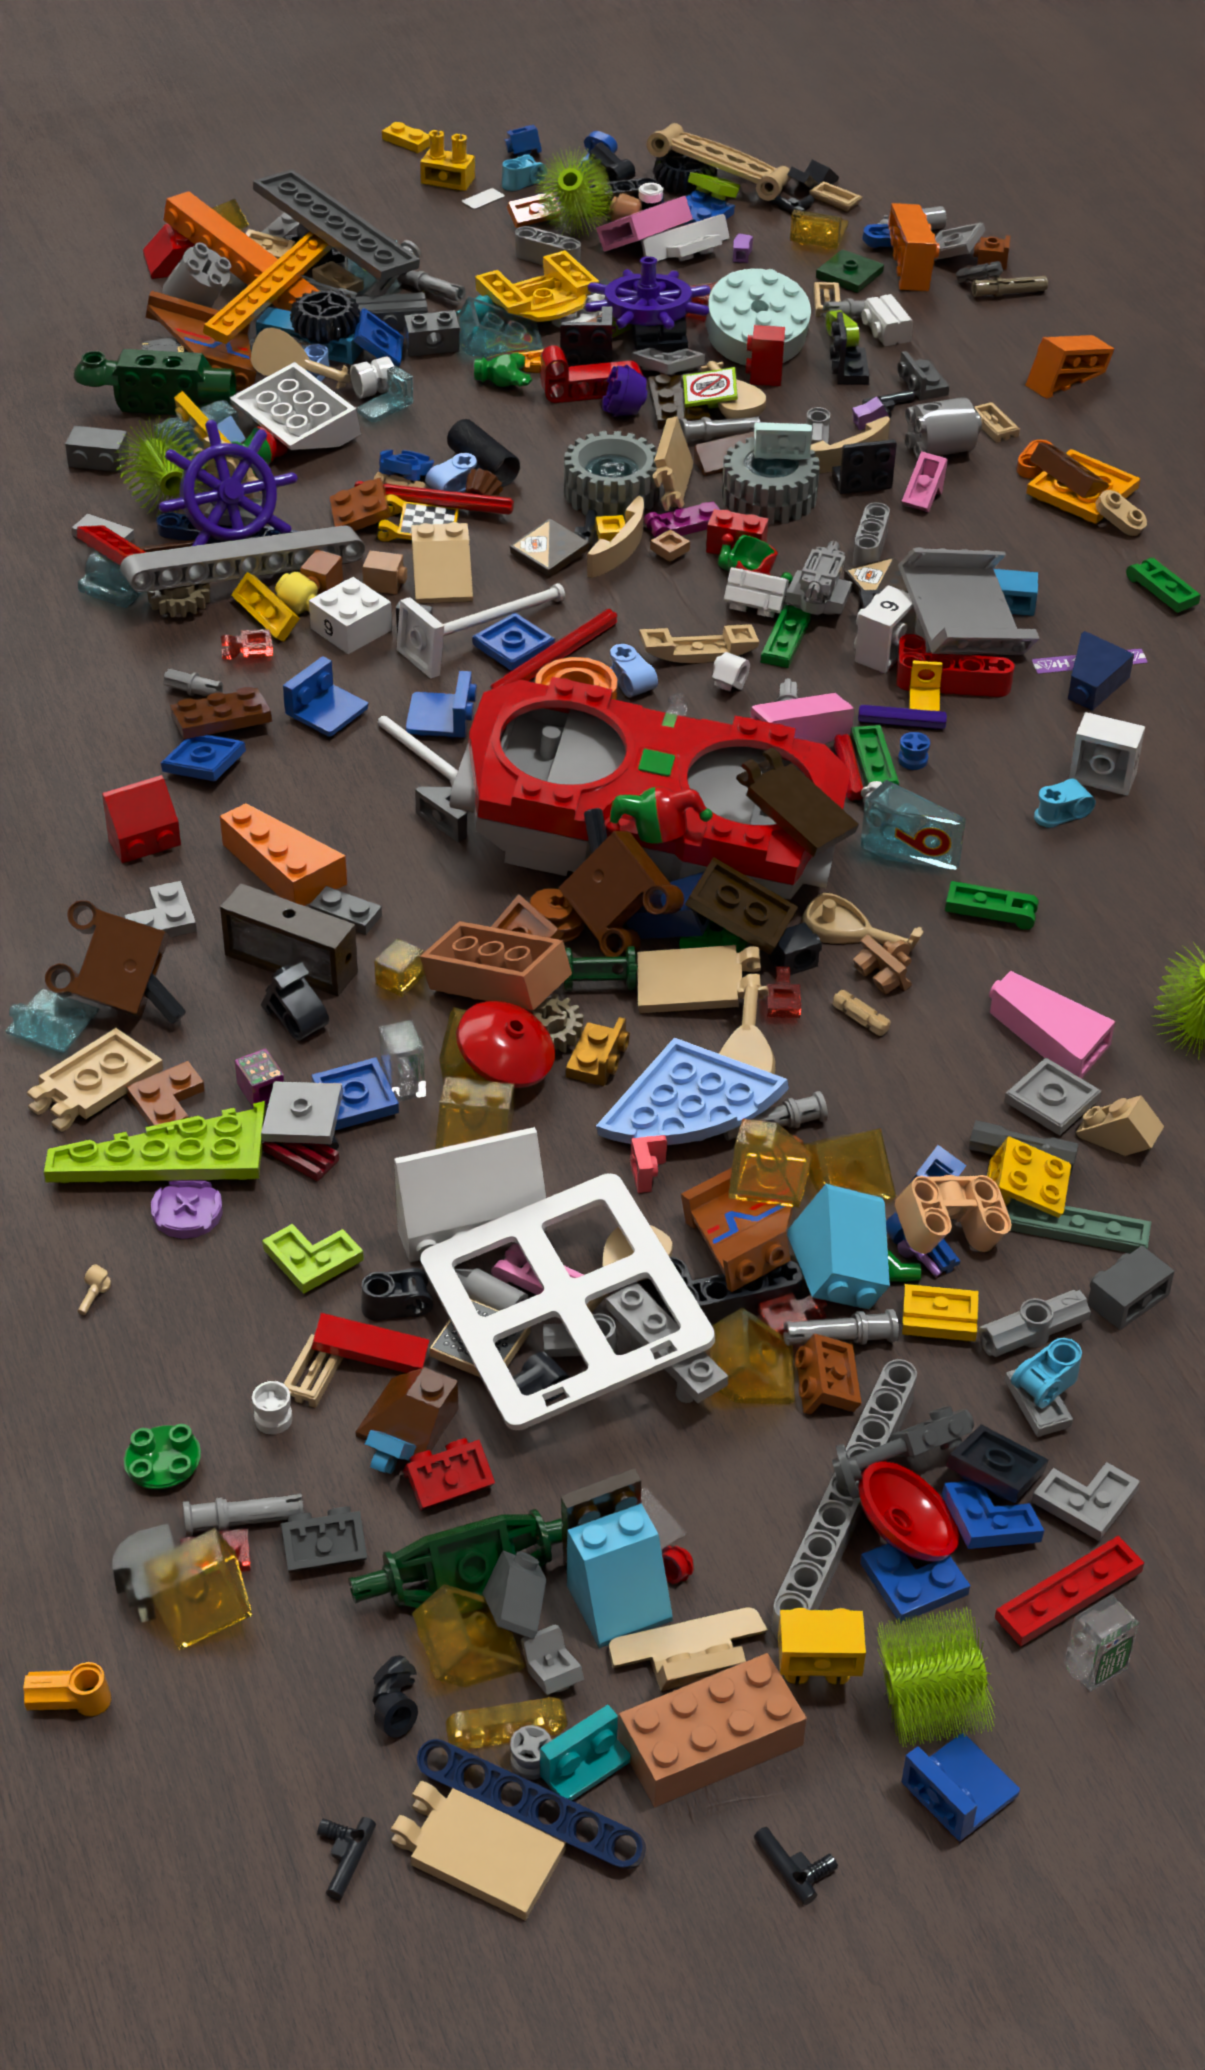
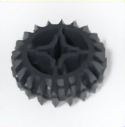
M670 150L662 157H656L655 166H653L654 179L667 192H675V194L683 193L685 195L696 190L697 185L688 182L690 172L717 176L716 167Z
M322 289L318 292L312 290L310 294L304 293L302 297H297L296 301L292 303L290 321L294 332L299 334L301 338H308V341L317 340L318 343L321 341L329 343L332 340L338 342L340 338L347 339L349 335L355 334L356 325L360 321V309L356 299L351 298L350 294H343L342 291L334 292L332 289L329 291Z

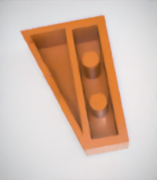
M1093 335L1043 337L1038 346V352L1025 386L1046 399L1053 397V392L1059 389L1066 391L1071 388L1070 384L1077 381L1084 383L1106 373L1115 348Z

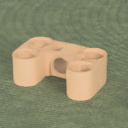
M983 1175L919 1176L895 1200V1209L909 1246L923 1254L930 1253L951 1231L950 1219H956L957 1222H961L967 1241L974 1249L981 1252L990 1251L1010 1231L1012 1226L998 1185L991 1178Z

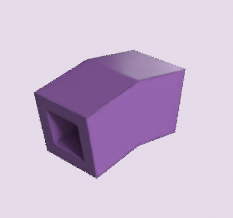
M738 233L733 241V262L748 263V256L752 251L753 236Z
M877 396L863 405L852 408L853 422L859 430L865 429L867 423L889 416Z

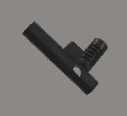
M778 195L775 199L770 200V202L803 218L806 214L805 208L814 204V198L809 195L798 201L795 198L787 200Z
M913 390L877 396V398L885 407L889 415L888 417L891 418L892 413L889 409L895 408L897 403L914 400ZM872 397V398H867V399H863V400H862V405L865 404V403H867L868 401H870V400L873 399L874 397Z
M592 509L587 511L585 526H577L575 532H573L589 542L588 551L592 549L596 517L598 515Z
M362 1817L356 1829L348 1828V1826L337 1824L325 1818L321 1820L317 1834L336 1840L331 1850V1856L341 1860L326 1891L330 1898L342 1900L376 1827V1823L372 1819ZM355 1838H363L361 1842L353 1840Z
M768 1827L761 1828L754 1835L755 1840L804 1905L814 1901L818 1895L811 1885L827 1876L828 1873L830 1874L838 1869V1864L831 1854L825 1855L813 1864L809 1862L802 1852H798L790 1857ZM802 1879L805 1882L804 1884H798L795 1880Z

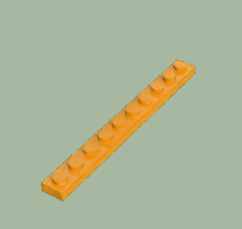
M307 233L205 323L203 334L212 337L215 341L227 344L333 247L314 233Z

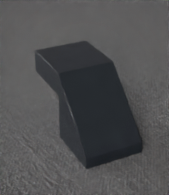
M813 159L805 172L792 166L787 174L795 183L808 190L813 189L823 181L833 184L840 178L830 167Z

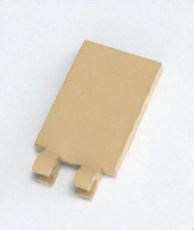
M672 417L666 420L654 460L657 469L652 476L656 487H660L661 483L664 486L665 494L661 498V502L665 511H668L670 506L671 508L677 506L682 508L684 506L683 499L694 464L678 417Z
M736 945L637 952L639 1013L739 1007L738 999L744 998V996L738 995L737 989H745L748 984H757L761 987L760 974H749L742 978V971L758 972L761 970L759 947H748L737 953Z
M115 1028L39 1076V1085L32 1087L27 1092V1095L35 1100L28 1105V1108L37 1115H40L49 1108L52 1101L56 1104L50 1110L58 1118L51 1123L52 1126L63 1132L72 1125L78 1115L85 1119L89 1118L127 1093L126 1086L162 1071L163 1060Z
M420 1781L412 1794V1797L416 1799L412 1808L420 1814L427 1815L428 1818L420 1829L414 1821L399 1815L391 1828V1831L395 1833L391 1842L401 1849L413 1852L411 1856L412 1866L526 1921L565 1853L566 1842L452 1788L448 1797L445 1798L435 1787Z

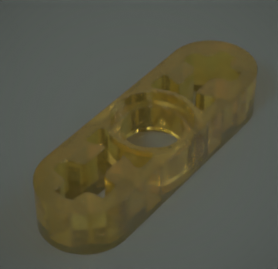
M542 1698L460 1711L452 1714L445 1721L448 1743L461 1749L511 1742V1737L518 1729L528 1725L539 1726L545 1729L550 1736L562 1732L568 1725L564 1703L557 1698Z

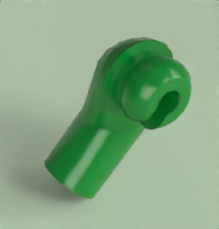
M888 1250L890 1282L921 1280L920 1263H901Z

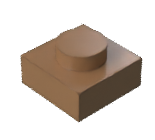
M670 529L651 540L650 550L671 562L690 551V541Z

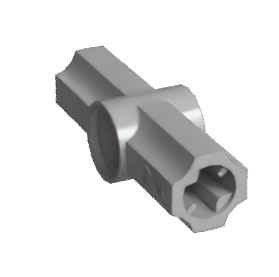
M1071 1290L1046 1301L1035 1298L1028 1299L1023 1302L1020 1311L980 1326L978 1335L986 1353L989 1356L993 1355L996 1357L1024 1345L1034 1348L1041 1347L1047 1343L1049 1335L1089 1320L1091 1311L1088 1307L1087 1298L1080 1290Z

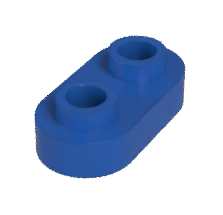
M870 224L864 227L862 240L867 246L872 248L894 247L891 246L888 224Z

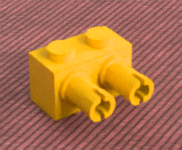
M438 130L430 131V149L420 161L421 183L466 191L475 178V156L467 154V136L462 134L460 139V134L452 135V152L444 151V132L439 131L438 136Z
M805 1608L780 1610L778 1627L780 1674L784 1675L788 1682L794 1684L796 1676H799V1684L807 1682L809 1676H825L826 1680L832 1684H836L837 1677H840V1684L848 1682L850 1676H863L866 1656L863 1611H850L844 1608L834 1610H808Z

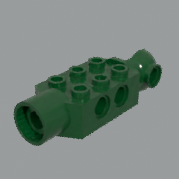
M123 349L118 359L114 361L106 359L102 352L90 351L82 355L81 361L74 370V379L81 385L89 387L113 386L116 404L122 412L177 415L174 397L182 391L202 413L206 406H234L230 401V397L236 395L235 370L212 368L203 353Z

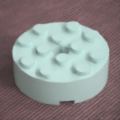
M743 269L729 273L713 287L709 296V313L706 315L705 327L709 334L708 339L713 347L726 358L742 365H746V359L752 356V351H747L748 335H753L754 325L785 327L783 363L795 357L805 343L811 306L803 289L798 283L787 276L777 273L773 269Z

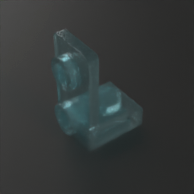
M395 365L388 368V392L358 406L357 413L374 423L413 404L412 375Z

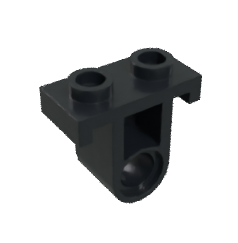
M302 962L292 968L286 965L277 970L272 976V983L265 989L266 995L260 1004L267 1015L274 1012L289 1034L299 1041L329 1024V1015L326 1008L304 978L308 976L309 972Z

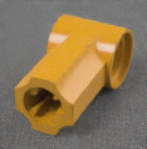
M81 1663L71 1671L29 1672L25 1676L23 1689L26 1710L77 1709L82 1715L91 1717L103 1713L109 1707L112 1700L104 1671L96 1663ZM95 1687L90 1691H85L88 1688Z

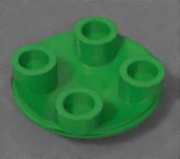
M165 1425L151 1429L139 1428L135 1430L130 1437L131 1443L124 1455L125 1471L134 1483L149 1489H165L182 1483L194 1473L200 1462L201 1448L188 1425Z

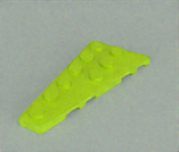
M265 1101L253 1103V1109L236 1113L235 1108L222 1110V1116L206 1120L201 1116H194L145 1127L146 1133L128 1137L127 1132L113 1134L114 1140L96 1144L92 1140H86L50 1148L47 1152L44 1168L45 1183L259 1179L263 1142L261 1132L266 1114Z

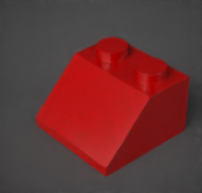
M165 224L143 249V255L151 279L169 277L177 264L182 260L184 253L190 247L195 246L194 243L169 224Z
M162 775L102 793L108 841L121 863L181 845L179 821Z

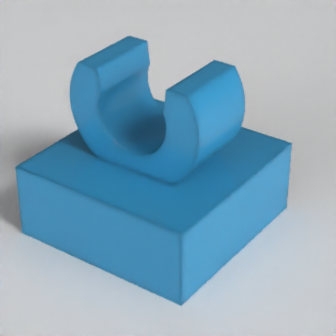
M370 1430L365 1445L377 1449L370 1467L392 1474L396 1466L397 1458L409 1460L416 1448V1445L375 1430Z

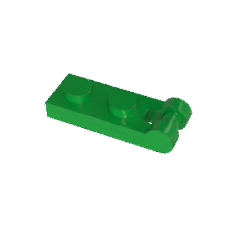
M1154 558L1145 559L1141 565L1133 564L1126 569L1127 577L1131 582L1138 581L1177 613L1200 602L1201 594Z
M951 881L945 911L1016 923L1020 929L1028 930L1034 927L1035 913L1038 910L1039 900L1031 894Z

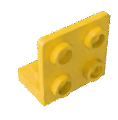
M1008 1136L990 1159L987 1177L991 1178L998 1185L1005 1206L1013 1198L1057 1218H1060L1064 1213L1071 1164Z

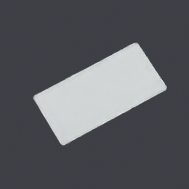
M491 188L462 200V202L476 209L505 195Z

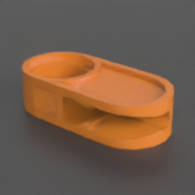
M1042 439L1030 442L1018 458L1017 473L1029 479L1040 475L1044 470L1034 464L1030 458L1039 442L1053 445L1051 442Z

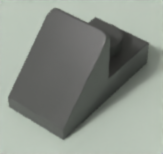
M452 787L416 788V814L456 842L467 837V813L464 810L450 808Z

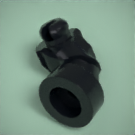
M402 1655L390 1657L373 1677L374 1684L376 1685L372 1699L376 1709L374 1714L375 1724L388 1736L394 1738L406 1734L413 1727L418 1716L416 1703L400 1692L402 1687L410 1686L415 1682V1679L411 1678L410 1675H417L414 1665L409 1663L406 1657Z

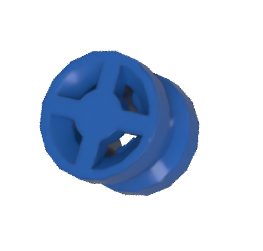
M919 732L904 734L900 739L899 764L911 770L924 768L929 759L927 752L930 748V739Z

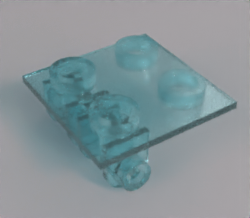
M41 988L27 1006L24 1003L11 1006L9 1016L13 1017V1022L6 1029V1033L65 1053L98 1013L99 1008L68 997H61L54 992Z

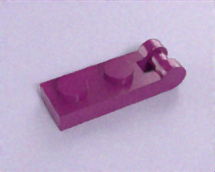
M714 501L704 502L700 505L680 508L660 515L656 512H650L644 517L643 521L646 527L652 530L655 538L670 529L683 536L707 530V524L714 509H720Z

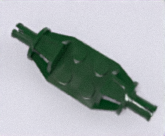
M537 1509L530 1510L528 1514H500L424 1536L393 1554L390 1551L383 1552L382 1570L348 1578L349 1586H352L350 1592L353 1601L356 1604L360 1601L389 1593L397 1607L408 1605L440 1615L450 1614L487 1603L483 1591L502 1551L516 1555L517 1552L534 1545L536 1551L530 1555L539 1561L540 1568L552 1561V1546L562 1543L561 1518L544 1522ZM423 1581L426 1590H403L402 1585L404 1583Z

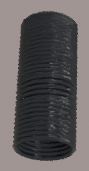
M470 419L459 420L449 430L447 435L449 448L457 454L469 453L474 455L477 461L476 470L480 468L496 475L497 479L502 482V487L509 485L515 480L520 470L518 457Z

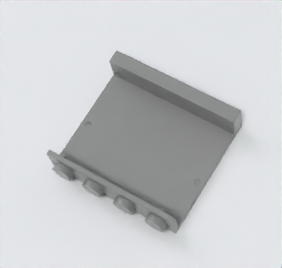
M917 547L910 550L908 555L899 563V570L932 654L1024 655L1040 639L1036 629H1017L993 569L1006 556L1005 552L991 550L973 551L968 549L946 550L945 548L923 549Z

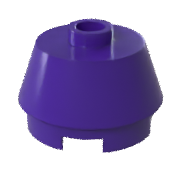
M628 365L624 367L613 366L607 378L609 385L606 396L602 398V410L611 413L612 417L636 415L641 405L645 404L647 398L646 378Z

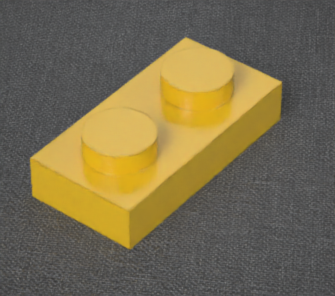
M394 122L382 130L383 140L416 153H420L430 146L429 134L424 133L420 129L406 126L402 122Z

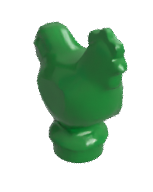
M502 354L491 361H487L483 357L482 359H475V380L485 382L488 379L500 387H510L512 385L521 387L527 386L532 382L529 374L520 371L525 367L526 362L525 356L522 354Z

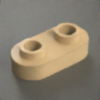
M1105 490L1096 500L1095 505L1098 512L1125 534L1137 536L1146 527L1147 519L1144 513L1118 492Z

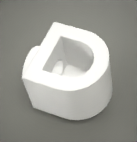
M728 652L718 656L713 664L714 673L712 677L716 679L714 685L729 692L732 687L742 691L750 670L749 660Z

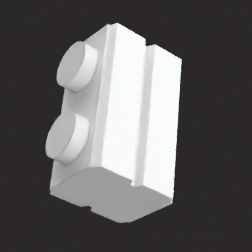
M892 294L883 295L880 298L872 297L866 299L861 317L864 325H868L872 329V334L875 338H879L885 347L896 345L897 342L899 344L910 342L912 339L913 321Z
M731 567L724 601L730 603V609L746 612L747 607L757 608V615L774 618V614L781 613L789 580Z

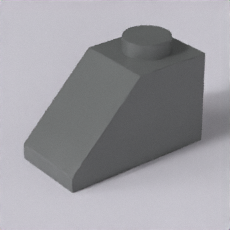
M502 1551L484 1588L483 1595L497 1626L534 1639L538 1632L546 1578L539 1566V1561L527 1553L517 1552L514 1555Z

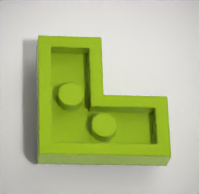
M690 172L688 182L697 185L696 190L704 193H710L711 191L712 197L725 200L726 196L736 198L740 184L726 178Z
M293 1224L262 1240L263 1250L303 1294L364 1260L363 1250L343 1229L314 1245Z

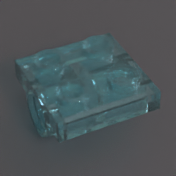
M98 551L93 552L89 556L85 567L86 575L77 582L79 592L123 608H127L143 593L137 592L131 587L121 573L120 565Z

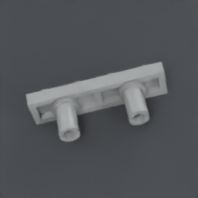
M637 1282L606 1298V1309L631 1334L630 1348L632 1351L680 1330L679 1325ZM672 1346L657 1351L653 1353L654 1359L656 1360L674 1352ZM704 1351L664 1368L677 1381L676 1397L684 1403L693 1402V1399L699 1403L728 1385V1375Z

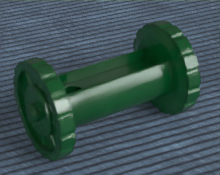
M634 946L627 947L625 957L573 958L571 948H565L572 972L564 981L565 992L572 991L573 981L626 980L628 990H635L638 965L635 964ZM621 964L623 971L619 974L612 971L613 965Z

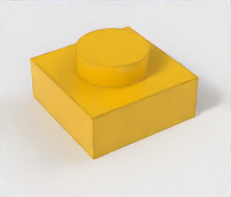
M623 515L596 517V530L599 540L603 539L611 542L625 526Z

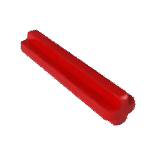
M838 734L834 738L836 755L851 770L846 795L850 801L855 799L860 801L863 798L861 796L863 784L851 738L848 734Z

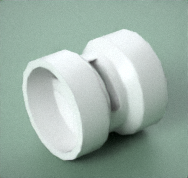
M268 1381L257 1386L252 1394L256 1427L265 1434L275 1435L284 1432L292 1424L293 1418L289 1389L278 1381Z

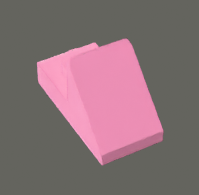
M921 451L903 496V505L929 512L935 495L942 494L947 458Z

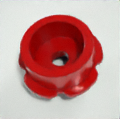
M666 1546L662 1549L667 1582L676 1584L681 1580L687 1581L694 1572L693 1559L690 1553L679 1546Z

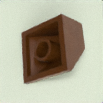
M425 1367L393 1377L355 1431L356 1437L367 1440L370 1430H375L416 1445L413 1455L427 1450L432 1451L459 1410L458 1381Z

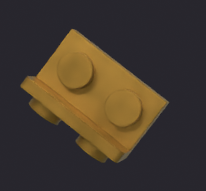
M619 1017L614 1029L587 1022L566 1066V1077L605 1086L610 1074L615 1075L618 1069L620 1052H625L629 1044L630 1032L626 1031V1019Z

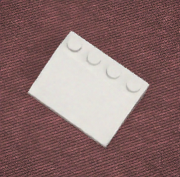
M296 362L230 397L232 404L266 431L273 434L275 438L290 450L340 447L361 435L356 408Z
M535 1127L394 1159L398 1233L409 1263L420 1260L422 1252L433 1245L546 1199Z

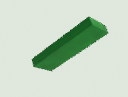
M784 605L761 653L760 662L789 668L811 621L812 614L791 605Z
M881 725L851 727L850 737L866 787L870 782L878 781L885 784L890 789V792L898 791V777Z

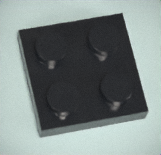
M981 1424L950 1454L946 1467L957 1472L963 1479L974 1481L991 1490L997 1497L1015 1503L1045 1472L1049 1459Z

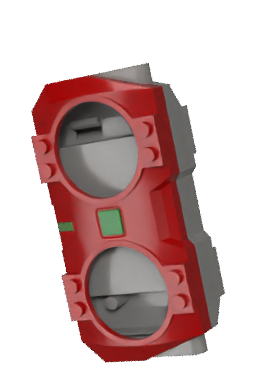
M552 677L549 686L518 680L483 692L469 731L468 745L452 787L449 806L450 808L473 812L476 832L481 833L501 850L506 851L504 863L567 876L568 871L574 872L591 855L584 818L585 811L601 808L606 826L610 821L611 807L616 796H640L649 788L661 786L673 791L685 789L698 791L706 808H709L713 813L712 819L704 822L700 819L699 812L689 807L686 810V833L675 840L664 843H647L640 840L632 816L623 814L619 819V831H628L633 835L669 882L705 871L713 857L784 899H791L802 884L826 888L835 845L813 857L746 796L748 788L741 785L736 779L738 774L746 771L741 767L742 763L752 759L759 764L766 760L762 755L763 752L774 748L780 753L785 767L792 763L843 809L851 770L825 744L794 738L796 728L759 721L749 717L735 715L733 724L643 708L642 705L611 699L613 689L571 681L565 678Z

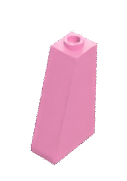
M682 196L599 226L596 230L605 252L693 220L686 196Z
M831 693L758 704L751 707L750 718L796 728L794 738L826 744L835 740L834 738L838 734L844 735L851 732L854 708L838 694Z
M1010 971L1001 981L997 980L990 990L989 997L992 999L990 1013L1041 1056L1048 1058L1081 1079L1111 1045L1115 1025L1114 1020L1021 975Z

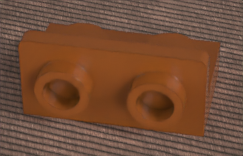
M814 1333L805 1345L798 1349L795 1356V1366L798 1369L800 1384L799 1396L802 1399L803 1412L812 1414L821 1403L855 1412L862 1402L853 1344Z

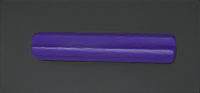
M862 704L859 707L858 721L863 723L945 729L947 713L943 711Z

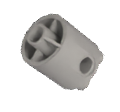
M196 243L194 247H190L184 253L182 260L164 283L162 292L168 296L211 308L222 289L230 280L229 269L231 268V263L227 258L221 257L205 244Z
M961 397L917 404L905 409V418L908 423V432L904 436L905 445L908 449H913L917 458H919L921 451L936 456H944L975 449L978 433L981 432L982 422L979 413L968 398Z

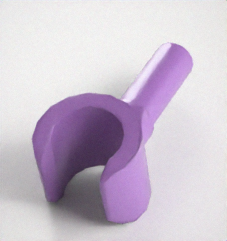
M906 1240L898 1244V1251L903 1257L912 1258L915 1256L935 1278L942 1274V1271L929 1258L927 1253L923 1254L913 1250Z

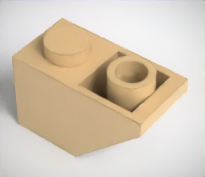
M1142 1095L1130 1099L1121 1098L1113 1104L1104 1107H1092L1083 1115V1121L1076 1134L1081 1139L1126 1156L1151 1149L1163 1130L1164 1125Z

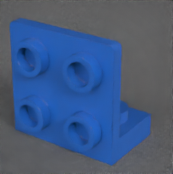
M324 656L283 685L285 714L327 736L334 735L368 709L367 701L333 685L332 661Z
M963 1733L959 1734L958 1738L955 1737L931 1756H928L919 1746L905 1756L902 1784L959 1842L1019 1796L1020 1788L967 1735L964 1737Z

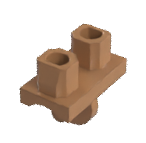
M868 934L860 940L863 950L853 959L854 966L859 973L867 976L876 968L881 970L872 979L876 987L885 995L897 986L904 991L912 986L911 982L906 978V967L912 961L908 957L910 946L904 940H899L895 943L888 940L884 943L883 947Z

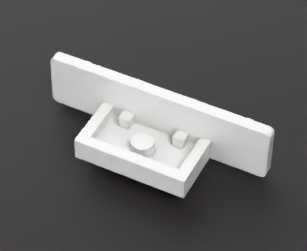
M720 214L641 239L644 257H654L657 261L669 257H678L679 261L693 258V253L699 252V254L713 252V247L721 245L722 240L729 238L725 215Z

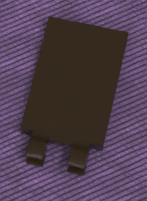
M770 748L763 752L762 755L766 760L759 764L752 759L742 763L741 767L746 771L738 774L736 779L741 785L748 788L746 796L813 857L856 833L859 823L792 763L785 767L781 755L776 749Z

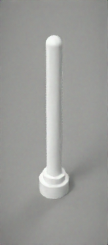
M381 716L378 719V724L381 728L447 777L453 787L458 770L387 716Z

